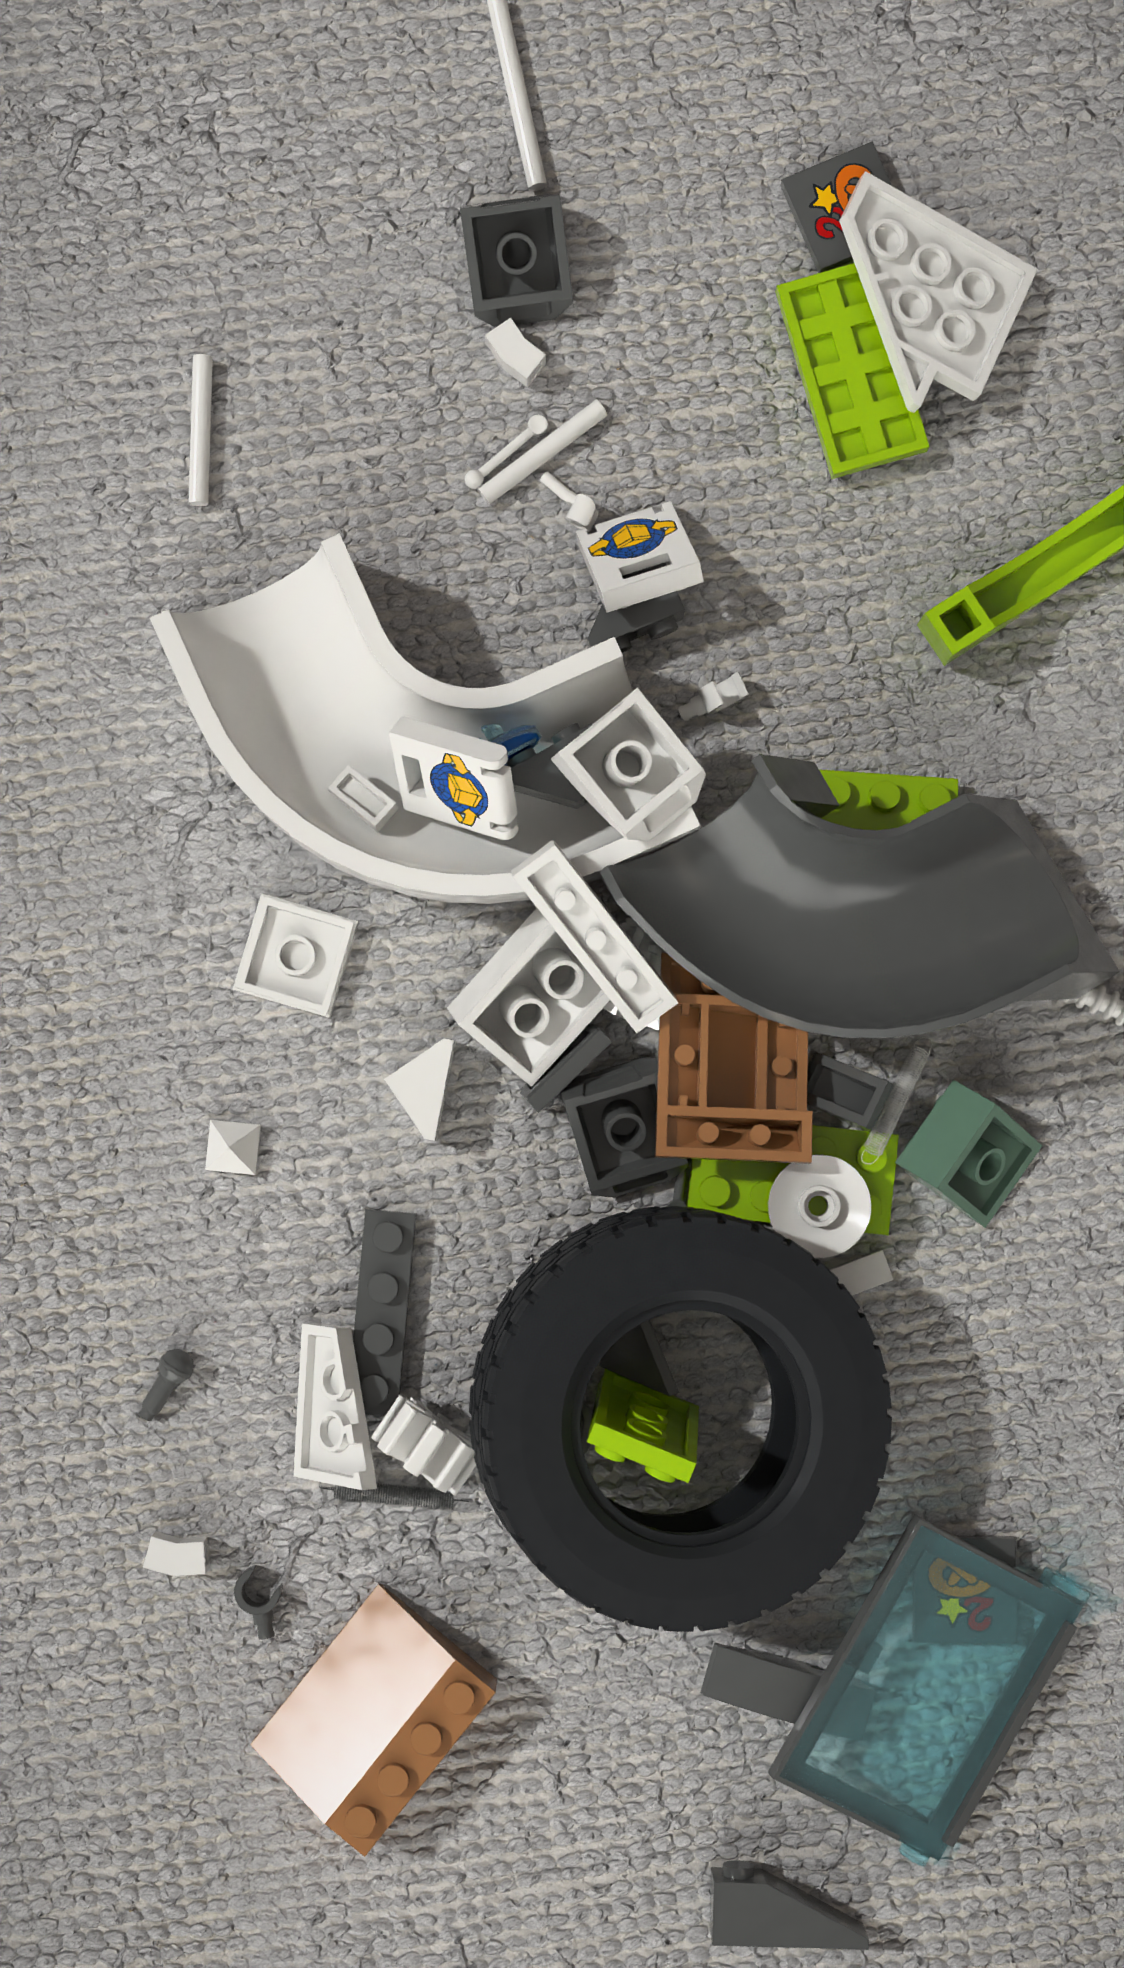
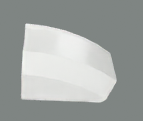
M638 688L551 758L553 763L579 793L627 840L650 841L697 802L706 776L701 765Z

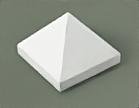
M210 1120L205 1170L256 1175L261 1125Z

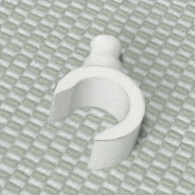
M737 671L728 679L716 685L713 681L698 690L699 695L691 698L689 703L679 706L678 710L683 720L689 721L696 715L700 717L707 712L708 714H713L724 710L746 698L749 693Z

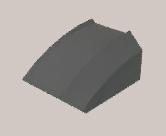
M560 194L537 195L460 207L475 317L494 327L499 326L509 318L516 325L555 320L573 304Z
M634 1058L626 1063L586 1075H578L561 1091L591 1195L614 1198L667 1182L689 1166L687 1159L655 1158L657 1058Z

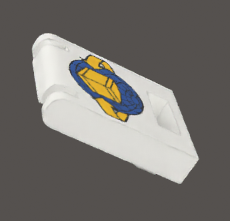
M671 501L662 503L661 512L654 513L652 507L596 524L594 525L596 532L588 534L585 528L575 531L581 553L606 613L704 582L700 561ZM668 561L670 562V565L655 570H651L636 576H632L626 579H623L622 577L623 575H627L661 563H665Z
M404 716L397 721L389 731V737L404 810L501 840H509L518 833L519 826L516 818L518 812L511 767L505 766L508 756L507 749L504 746Z

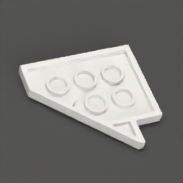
M865 171L858 180L839 222L908 411L915 413L921 407L933 379L974 401L981 395L1038 269Z

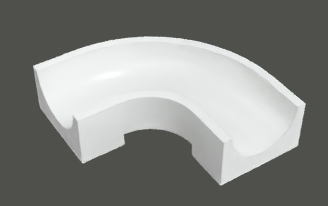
M340 533L321 541L318 552L299 569L253 594L202 611L176 613L168 609L150 617L200 730L209 747L233 781L275 825L303 848L335 868L372 885L408 896L449 903L493 904L531 900L512 877L511 870L552 840L555 841L588 884L601 879L602 876L599 871L606 866L625 863L652 854L682 840L700 828L697 817L692 807H690L650 841L627 840L589 802L575 809L514 791L519 831L513 838L501 840L416 814L403 808L389 737V731L402 716L496 744L523 734L537 733L539 739L533 747L537 754L552 746L554 743L551 737L562 729L578 723L581 729L591 723L594 724L633 692L625 669L623 654L615 637L507 684L486 688H466L440 682L414 668L396 651L388 640ZM534 738V739H532V740H530V741L524 743L523 745H521V746H519V747H517V748H515V749H513V750L507 752V756H509V755H511V754H513V753H515V752H517V751L523 749L524 747H526V746H528V745H530V744L536 742V738ZM348 765L397 803L399 810L378 833L328 791L330 784Z

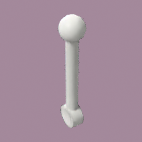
M542 415L532 416L528 421V428L478 470H470L466 473L464 477L466 486L471 489L481 487L484 477L531 437L544 435L548 427L546 418Z

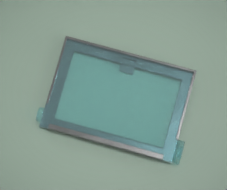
M914 1514L768 1770L769 1775L772 1779L902 1842L898 1850L912 1862L925 1867L930 1857L939 1861L947 1846L954 1847L1077 1630L1073 1623L1081 1609L1086 1605L1091 1593L1072 1579L1047 1566L1039 1580Z

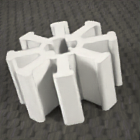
M401 1393L371 1436L374 1441L379 1443L377 1447L382 1452L404 1462L402 1467L416 1477L419 1474L423 1475L434 1488L444 1493L450 1491V1493L456 1496L476 1467L474 1460L475 1451L472 1449L471 1436L469 1434H465L452 1427V1421L440 1413L437 1415L433 1414L419 1400L413 1397L408 1399Z

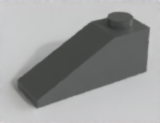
M740 1860L726 1861L723 1863V1867H711L710 1935L712 1946L869 1950V1938L862 1922L762 1868H754L752 1863Z

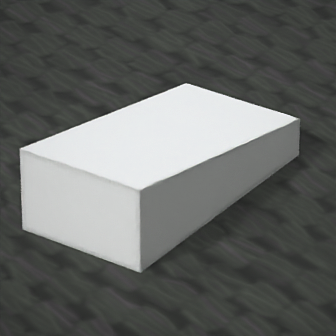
M350 765L328 787V791L377 833L399 810L395 801Z
M883 1250L829 1268L838 1277L839 1284H844L852 1296L894 1280Z

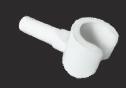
M545 472L540 481L561 498L564 503L571 506L565 520L579 530L585 528L589 532L598 518V511L593 500L586 495L570 491L551 473Z

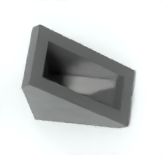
M815 1052L808 1066L807 1104L862 1131H872L894 1084Z

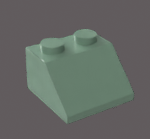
M953 1079L943 1095L937 1099L932 1111L918 1131L907 1142L904 1151L895 1163L925 1187L986 1228L1043 1145L997 1104Z

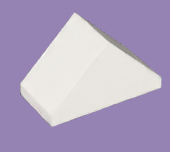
M442 1039L384 1079L424 1139L433 1141L438 1139L456 1045L454 1040Z

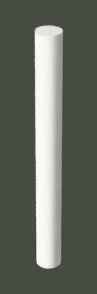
M487 0L528 190L539 191L547 187V180L507 0Z

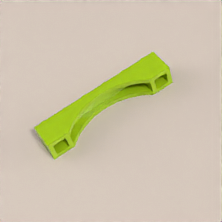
M1124 485L1029 550L965 586L925 612L917 626L944 666L1123 550Z

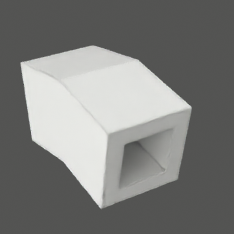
M511 318L485 334L486 345L502 369L528 388L546 365V354L524 338Z
M156 1531L151 1536L143 1568L171 1576L206 1574L210 1569L208 1537L179 1538Z

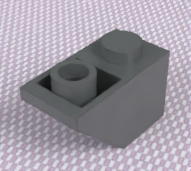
M666 562L623 575L622 577L626 579L667 565ZM678 591L606 613L602 603L588 636L587 649L615 637L621 652L624 653L632 648L630 641L649 634L650 639L654 640L678 629L676 622L683 620L685 608Z
M578 723L572 724L551 737L554 743L552 746L537 754L533 748H530L508 760L506 764L511 767L514 791L575 809L587 804L588 801L570 783L551 758L593 724L591 723L582 729Z

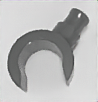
M256 1565L248 1567L236 1581L234 1596L238 1606L246 1613L253 1615L254 1625H257L258 1639L264 1640L275 1636L272 1625L274 1621L272 1609L282 1595L283 1583L279 1585L268 1601L261 1603L252 1601L246 1594L245 1583L256 1568Z

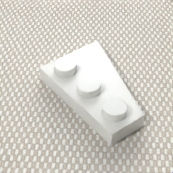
M302 1323L293 1477L358 1490L377 1489L352 1330L350 1327Z

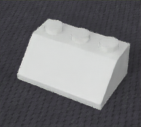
M536 908L447 1009L460 1027L532 1087L610 999L539 909Z

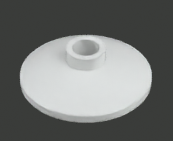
M812 1155L811 1164L790 1163L779 1173L769 1193L768 1213L775 1232L787 1239H791L809 1251L814 1258H826L847 1251L859 1241L870 1220L871 1198L864 1179L850 1164L833 1156ZM814 1196H822L827 1202L826 1211L818 1216L813 1215L808 1208L809 1201Z

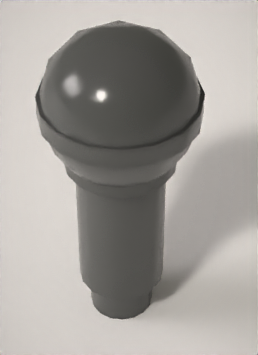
M172 1349L162 1355L159 1360L158 1378L142 1402V1409L139 1412L143 1419L152 1421L154 1416L160 1413L174 1388L191 1377L194 1364L193 1359L187 1352L181 1349Z

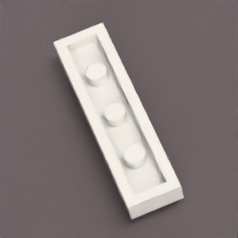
M554 840L511 870L512 877L636 1033L678 1004L673 992Z

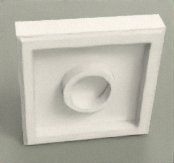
M261 893L233 990L331 1018L359 922Z

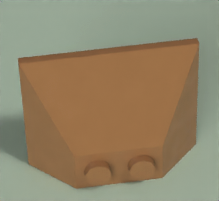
M662 952L660 977L676 996L678 1004L659 1017L655 1158L811 1164L813 1111H807L808 1032L766 1019L733 1003L693 976L667 953Z

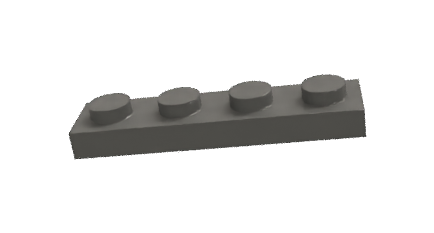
M365 1209L353 1342L366 1415L385 1416L401 1391L417 1213Z

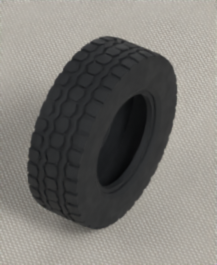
M655 1206L633 1209L628 1213L621 1212L599 1219V1222L594 1225L590 1223L570 1233L566 1240H559L540 1255L541 1259L536 1264L534 1262L531 1263L516 1280L517 1284L513 1290L509 1289L496 1309L498 1313L495 1319L491 1318L481 1341L484 1345L481 1352L478 1351L472 1374L474 1383L470 1387L469 1413L471 1414V1420L469 1421L472 1449L475 1451L474 1460L481 1483L484 1485L485 1493L501 1523L538 1570L555 1586L564 1590L568 1596L587 1608H594L597 1613L619 1622L627 1620L630 1625L653 1630H658L659 1627H662L664 1631L693 1632L696 1626L700 1631L726 1628L730 1621L738 1625L762 1616L761 1611L767 1609L769 1612H772L794 1600L792 1594L797 1591L803 1594L822 1578L819 1573L824 1569L830 1571L845 1554L846 1551L843 1547L848 1541L854 1542L866 1522L862 1519L865 1511L871 1513L880 1491V1488L876 1485L878 1478L884 1479L889 1453L885 1451V1444H891L892 1417L887 1414V1409L892 1408L889 1382L883 1379L882 1376L887 1371L881 1350L878 1345H873L876 1337L865 1315L858 1312L860 1309L859 1305L844 1284H839V1279L819 1259H815L809 1251L791 1239H787L781 1234L761 1225L724 1213L682 1206H666L662 1208ZM686 1310L708 1311L725 1315L748 1335L757 1348L764 1362L771 1388L772 1405L769 1430L763 1448L752 1468L733 1489L721 1498L701 1508L684 1513H644L629 1509L604 1496L589 1471L583 1452L580 1431L584 1395L591 1376L602 1357L616 1341L632 1328L659 1315Z

